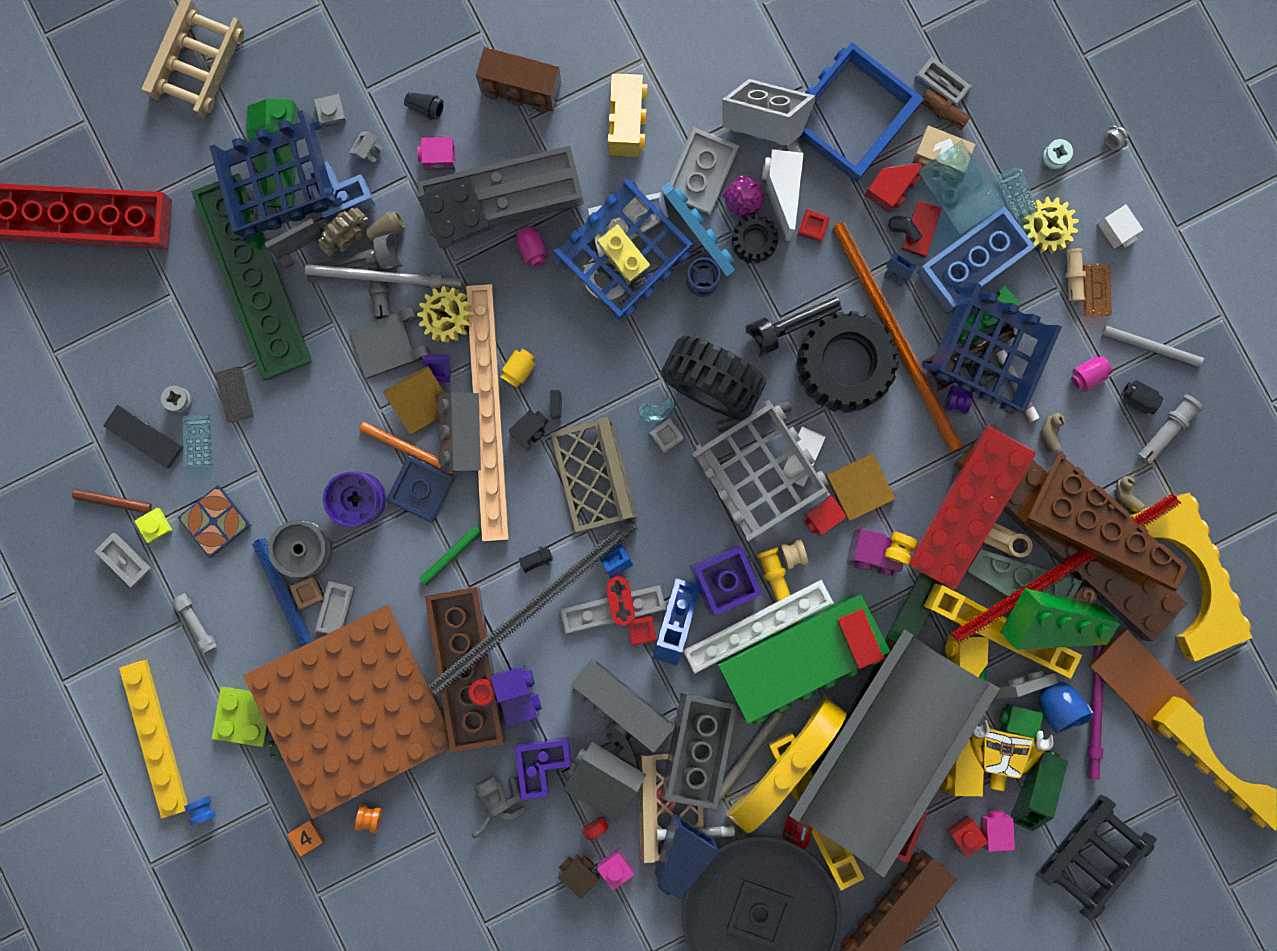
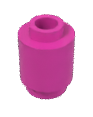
M528 227L516 233V244L525 264H531L532 267L543 264L549 254L539 231H536L534 227Z
M1093 357L1073 369L1071 380L1077 389L1088 391L1107 380L1108 375L1112 374V367L1105 357Z

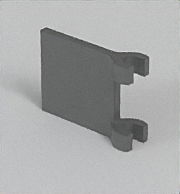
M309 219L264 244L281 261L283 266L288 268L295 264L290 254L314 241L319 245L318 240L323 237L321 234L324 231L312 219Z
M412 306L407 307L396 314L349 330L366 379L411 362L423 360L424 355H431L428 346L422 345L414 349L412 348L405 327L406 322L419 319L416 308L413 309Z

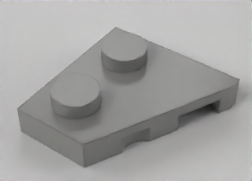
M1043 670L1028 673L1027 678L1017 677L1010 679L1008 683L997 685L1000 689L994 699L1019 697L1057 683L1055 673L1044 674Z

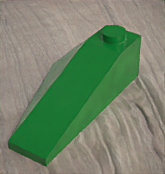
M264 99L248 105L246 132L249 141L257 139L256 130L265 129L269 133L280 130L278 122L282 120H288L292 124L298 123L299 108L294 101L290 99ZM290 144L273 150L278 166L294 161ZM268 153L254 158L258 174L272 169ZM296 167L280 172L284 189L295 185ZM274 175L260 180L264 196L278 192ZM295 192L286 195L289 208L294 207ZM280 198L267 202V206L282 207Z

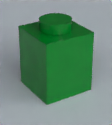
M1007 704L1006 709L1003 708L1000 713L999 723L1002 724L1001 729L1037 739L1036 735L1040 731L1043 713Z

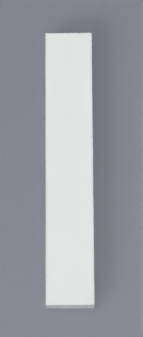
M821 579L684 649L683 652L695 674L834 604Z

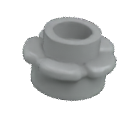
M1109 127V131L1104 135L1105 144L1112 150L1126 147L1128 144L1127 131L1122 127Z

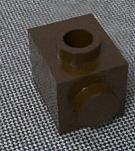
M578 854L573 858L568 856L558 867L561 870L558 878L580 899L599 881L600 875L594 870L595 864L585 855L582 858Z

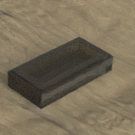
M239 366L215 372L227 422L230 423L254 417L243 368Z

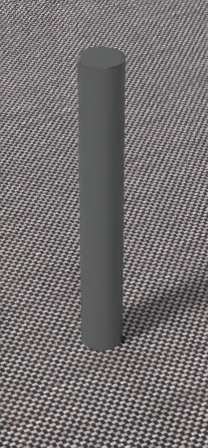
M790 401L773 405L774 407L779 405L783 412L792 410ZM760 409L752 411L751 415L756 413ZM766 413L757 420H761L771 416L769 413ZM728 418L716 422L718 432L730 429L743 420Z

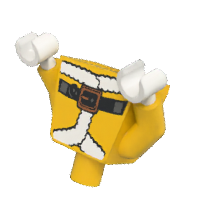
M984 720L982 726L978 727L977 725L970 737V743L984 772L991 773L989 788L1005 791L1007 776L1020 779L1022 774L1027 773L1045 750L1053 747V736L1050 735L1047 740H1042L1043 731H1038L1036 735L1037 741L1034 742V738L991 729L988 726L987 720Z

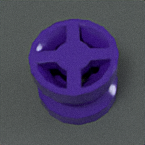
M951 385L946 400V410L952 411L956 409L962 414H967L972 403L973 391L971 394L959 390L956 385Z

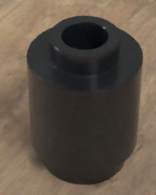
M1135 380L1133 383H1127L1121 394L1124 397L1123 403L1144 414H1155L1163 402V397L1159 395V391L1138 380Z

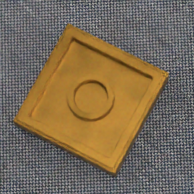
M428 365L383 391L410 435L440 418L437 403L439 394H444L445 392Z
M873 453L826 475L842 510L847 516L848 522L896 499Z

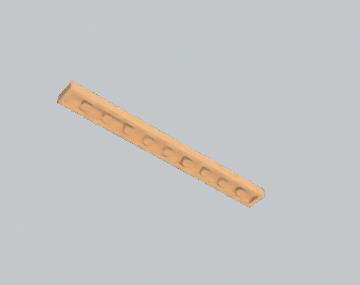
M492 284L466 286L467 301L472 303L468 311L474 313V316L468 317V321L472 323V326H469L473 393H479L481 471H478L482 541L509 540Z

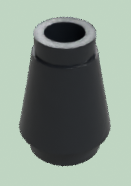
M408 92L404 99V105L429 120H437L442 115L444 101L439 99L437 95Z

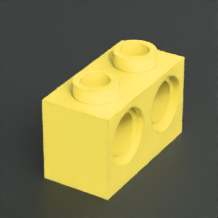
M618 224L597 240L598 246L629 284L649 269L650 264Z

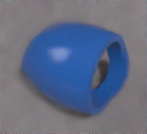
M1058 682L1045 687L1039 694V704L1043 716L1056 734L1074 726L1084 725L1094 717L1093 711L1082 695L1065 682Z

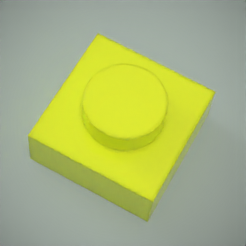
M156 508L135 520L147 543H152L172 531L160 508Z

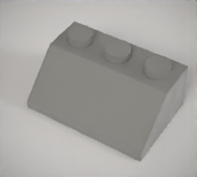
M748 79L722 99L723 127L731 129L736 133H745L757 139H767L779 145L789 146L802 135L814 105L815 96Z

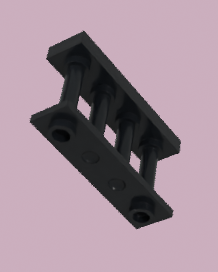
M1101 794L1035 874L1047 885L1051 886L1052 883H1058L1084 905L1080 913L1090 921L1102 914L1105 909V903L1143 857H1147L1153 851L1154 843L1158 840L1146 832L1141 837L1113 814L1116 804ZM1102 822H1108L1134 845L1125 857L1097 835L1096 829ZM1086 842H1091L1117 864L1108 877L1080 854V849ZM1069 862H1074L1101 885L1092 897L1088 896L1064 875L1063 870Z

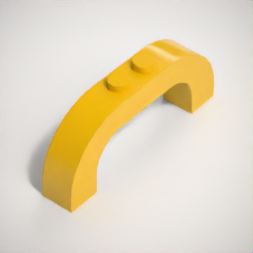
M825 694L809 712L810 718L807 724L781 757L746 796L741 794L725 814L744 832L750 833L754 831L776 810L821 756L841 728L846 718V712Z

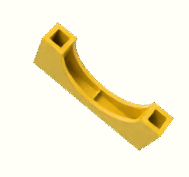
M1185 493L1177 496L1181 502L1179 507L1176 506L1168 514L1165 513L1157 521L1154 520V522H1151L1152 524H1149V526L1145 524L1153 538L1168 541L1180 548L1191 559L1200 577L1202 600L1198 615L1189 628L1175 636L1185 660L1195 662L1249 640L1252 636L1250 633L1251 625L1248 619L1242 615L1239 608L1241 606L1240 599L1236 593L1232 592L1229 585L1230 576L1220 564V553L1217 547L1211 543L1208 536L1210 534L1208 525L1205 521L1201 520L1198 513V502L1193 496L1191 497L1190 493ZM1143 509L1140 512L1131 514L1129 516L1131 518L1135 517L1136 515L1138 516V514H1141V512H1143L1146 509Z

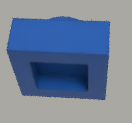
M621 544L615 546L616 549L614 547L613 550L610 549L611 553L608 551L609 554H605L606 557L603 555L604 559L600 558L611 578L633 566Z

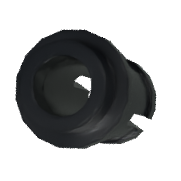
M540 546V550L519 558L525 573L544 564L550 565L549 562L553 561V557L548 546L544 548Z

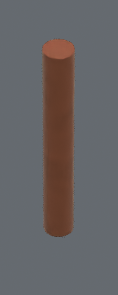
M75 489L72 494V498L75 500L149 513L152 508L151 503Z

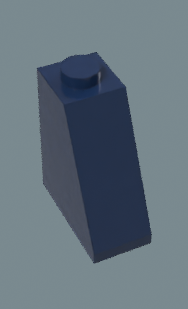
M676 813L670 818L655 874L659 883L658 887L666 895L672 894L681 899L720 852L714 838Z

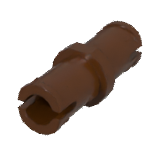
M928 89L923 96L924 99L921 104L938 114L937 117L940 119L945 118L960 130H963L971 118L970 115L953 106L951 100H944L931 89Z

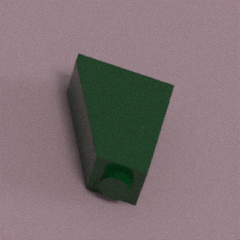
M1045 751L1027 773L1010 815L1013 818V823L1034 831L1054 818L1068 764L1067 760L1060 758L1059 754L1052 751Z

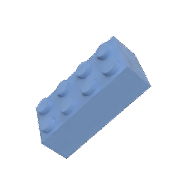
M1003 206L924 264L916 273L948 313L957 306L961 297L960 294L955 292L957 286L963 288L965 283H979L982 285V288L1027 255L1036 246L1007 208Z

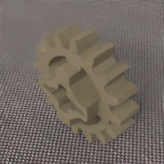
M357 207L355 209L351 208L347 213L345 211L339 213L331 222L325 225L323 229L325 232L321 234L323 237L318 240L320 243L318 247L328 257L331 255L335 256L339 251L346 252L362 237L361 232L364 231L363 227L367 225L366 220L368 218Z

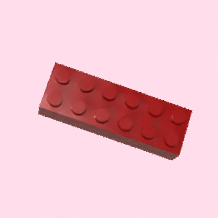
M987 425L917 543L916 548L910 555L911 561L909 565L955 591L1035 457L1036 452Z

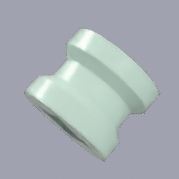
M1054 140L1043 152L1044 164L1050 169L1062 168L1073 156L1072 146L1066 140Z

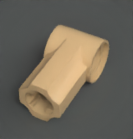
M996 523L983 542L1007 553V555L1013 558L1025 557L1032 551V541L1028 536L1018 534ZM1016 539L1021 540L1024 544V549L1021 553L1013 550L1012 545Z

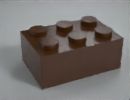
M484 47L476 73L480 91L484 96L490 99H498V97L508 99L509 103L517 106L527 104L539 112H547V110L554 112L561 87L559 66Z

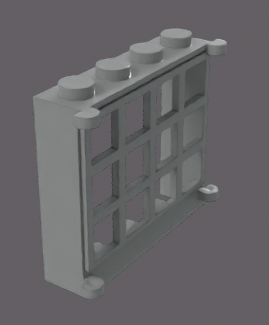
M770 400L765 402L767 406L703 447L700 444L697 445V450L692 453L704 469L708 479L715 486L722 501L729 508L734 520L743 530L747 541L753 538L756 542L759 541V534L822 494L826 498L830 496L825 487L829 484L822 471L816 473L811 465L815 460L808 449L801 450L797 443L801 438L793 427L787 428L783 422L787 418L779 405L774 407ZM769 413L778 429L762 439L752 422ZM748 426L758 442L741 452L732 435ZM782 433L791 450L775 459L765 443ZM727 439L737 455L720 465L711 448ZM761 446L771 463L754 472L744 456ZM795 454L805 470L788 480L779 463ZM741 460L750 476L733 485L724 469ZM774 467L784 483L767 493L758 476ZM808 474L818 491L802 501L791 484ZM753 480L763 497L747 506L737 490ZM788 488L797 504L781 514L771 497ZM767 501L776 518L760 527L750 511Z

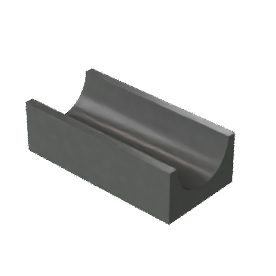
M904 630L789 816L835 841L865 862L877 874L885 877L1000 688L954 664Z

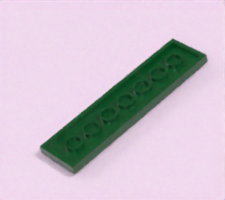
M239 173L232 175L234 183L243 180ZM219 181L191 191L262 379L266 381L312 363L313 361L272 254L264 244L267 242L264 233L260 232L259 236L241 241L239 235L232 232ZM246 186L236 189L240 205L251 202ZM254 208L242 212L245 224L258 220Z

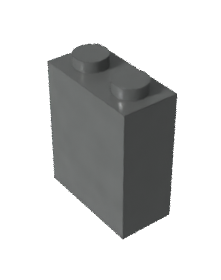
M591 742L588 749H581L574 760V763L578 765L572 764L564 776L568 781L563 790L618 822L637 794L646 774Z

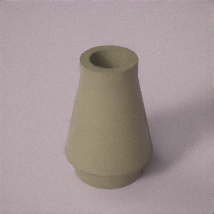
M396 210L393 212L388 211L370 227L366 228L365 231L373 243L374 238L390 233L401 234V230L405 229V224Z

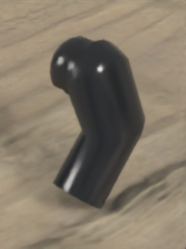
M894 216L888 221V227L892 232L905 233L912 244L923 237L910 217Z

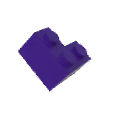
M524 665L491 676L498 702H501L507 726L539 716L538 711L542 710L539 696L533 695L532 686L535 685L531 669L527 670Z
M569 737L520 743L515 746L521 800L548 797L550 791L547 770L571 767L572 758Z

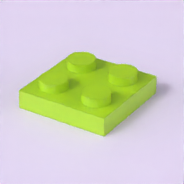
M220 687L212 739L264 747L266 745L268 727L251 691Z

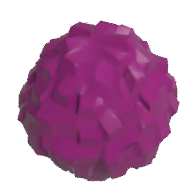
M741 175L728 185L722 197L726 199L725 203L730 211H733L738 217H746L747 215L758 213L763 207L765 193L757 180Z

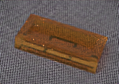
M1110 264L1083 265V271H1086V277L1083 278L1085 300H1083L1084 316L1112 315Z

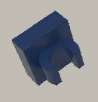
M894 252L886 266L888 269L884 274V278L887 279L891 273L897 274L899 279L895 285L898 287L904 279L908 281L916 265Z

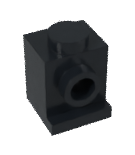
M530 409L508 431L529 451L531 449L529 443L531 441L536 443L545 434L543 429L549 421L540 411L534 413Z

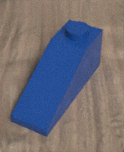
M676 578L653 653V659L677 666L699 594L697 584Z

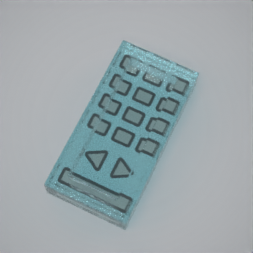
M1020 165L996 175L1009 211L1016 221L1038 212Z
M210 415L182 416L184 467L213 466Z

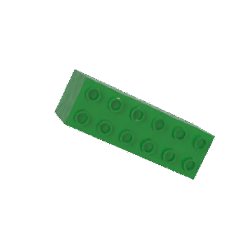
M853 594L801 620V622L793 624L716 663L747 723L759 724L768 719V713L774 710L777 713L783 712L792 706L790 702L796 699L804 701L815 695L814 690L820 687L828 689L838 684L837 678L843 675L851 677L862 671V668L858 669L837 619L863 609L884 659L871 665L886 659L885 654L889 653L890 650L861 594Z

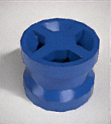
M210 796L184 806L185 811L189 812L191 816L189 820L191 826L216 816L215 811L210 807Z

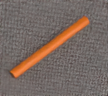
M366 422L361 424L359 431L441 470L438 457Z

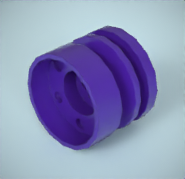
M346 472L338 474L329 481L324 489L323 505L331 520L342 526L354 527L370 524L378 519L385 509L387 498L385 488L379 479L373 475L363 472ZM353 496H362L363 500L360 502L353 501Z

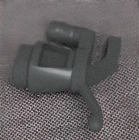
M491 776L474 786L476 798L486 808L488 816L481 828L472 833L473 838L479 837L485 831L494 816L512 821L526 813L524 806L512 813L503 812L521 800L518 776L508 779L512 791V796L506 799L501 782L497 781L495 776Z

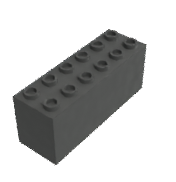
M570 146L416 182L419 195L422 196L468 176L491 227L585 205ZM424 213L428 232L432 237L435 238L433 231L430 227V224L427 220V217Z

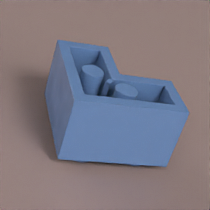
M327 161L325 162L334 198L341 197L343 201L342 205L337 207L330 206L327 211L322 212V216L327 223L331 222L339 213L344 211L347 213L351 208L355 209L357 207L360 211L376 205L370 189L361 174L339 183L334 170ZM313 167L303 171L307 180L315 178ZM318 184L310 186L315 199L321 197Z

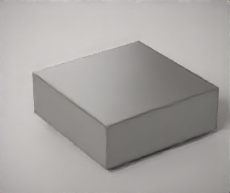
M670 418L649 432V435L664 454L685 439Z

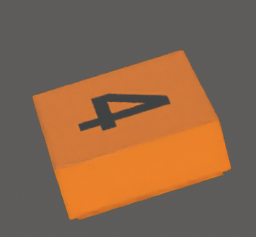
M312 819L287 834L300 857L325 842Z

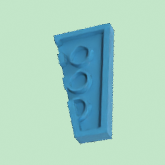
M670 182L662 186L661 189L725 275L728 276L735 271L731 265L734 259L726 249L721 252L716 245L719 239L711 229L706 231L700 223L704 219L695 208L692 211L685 203L689 199L680 188L675 190Z

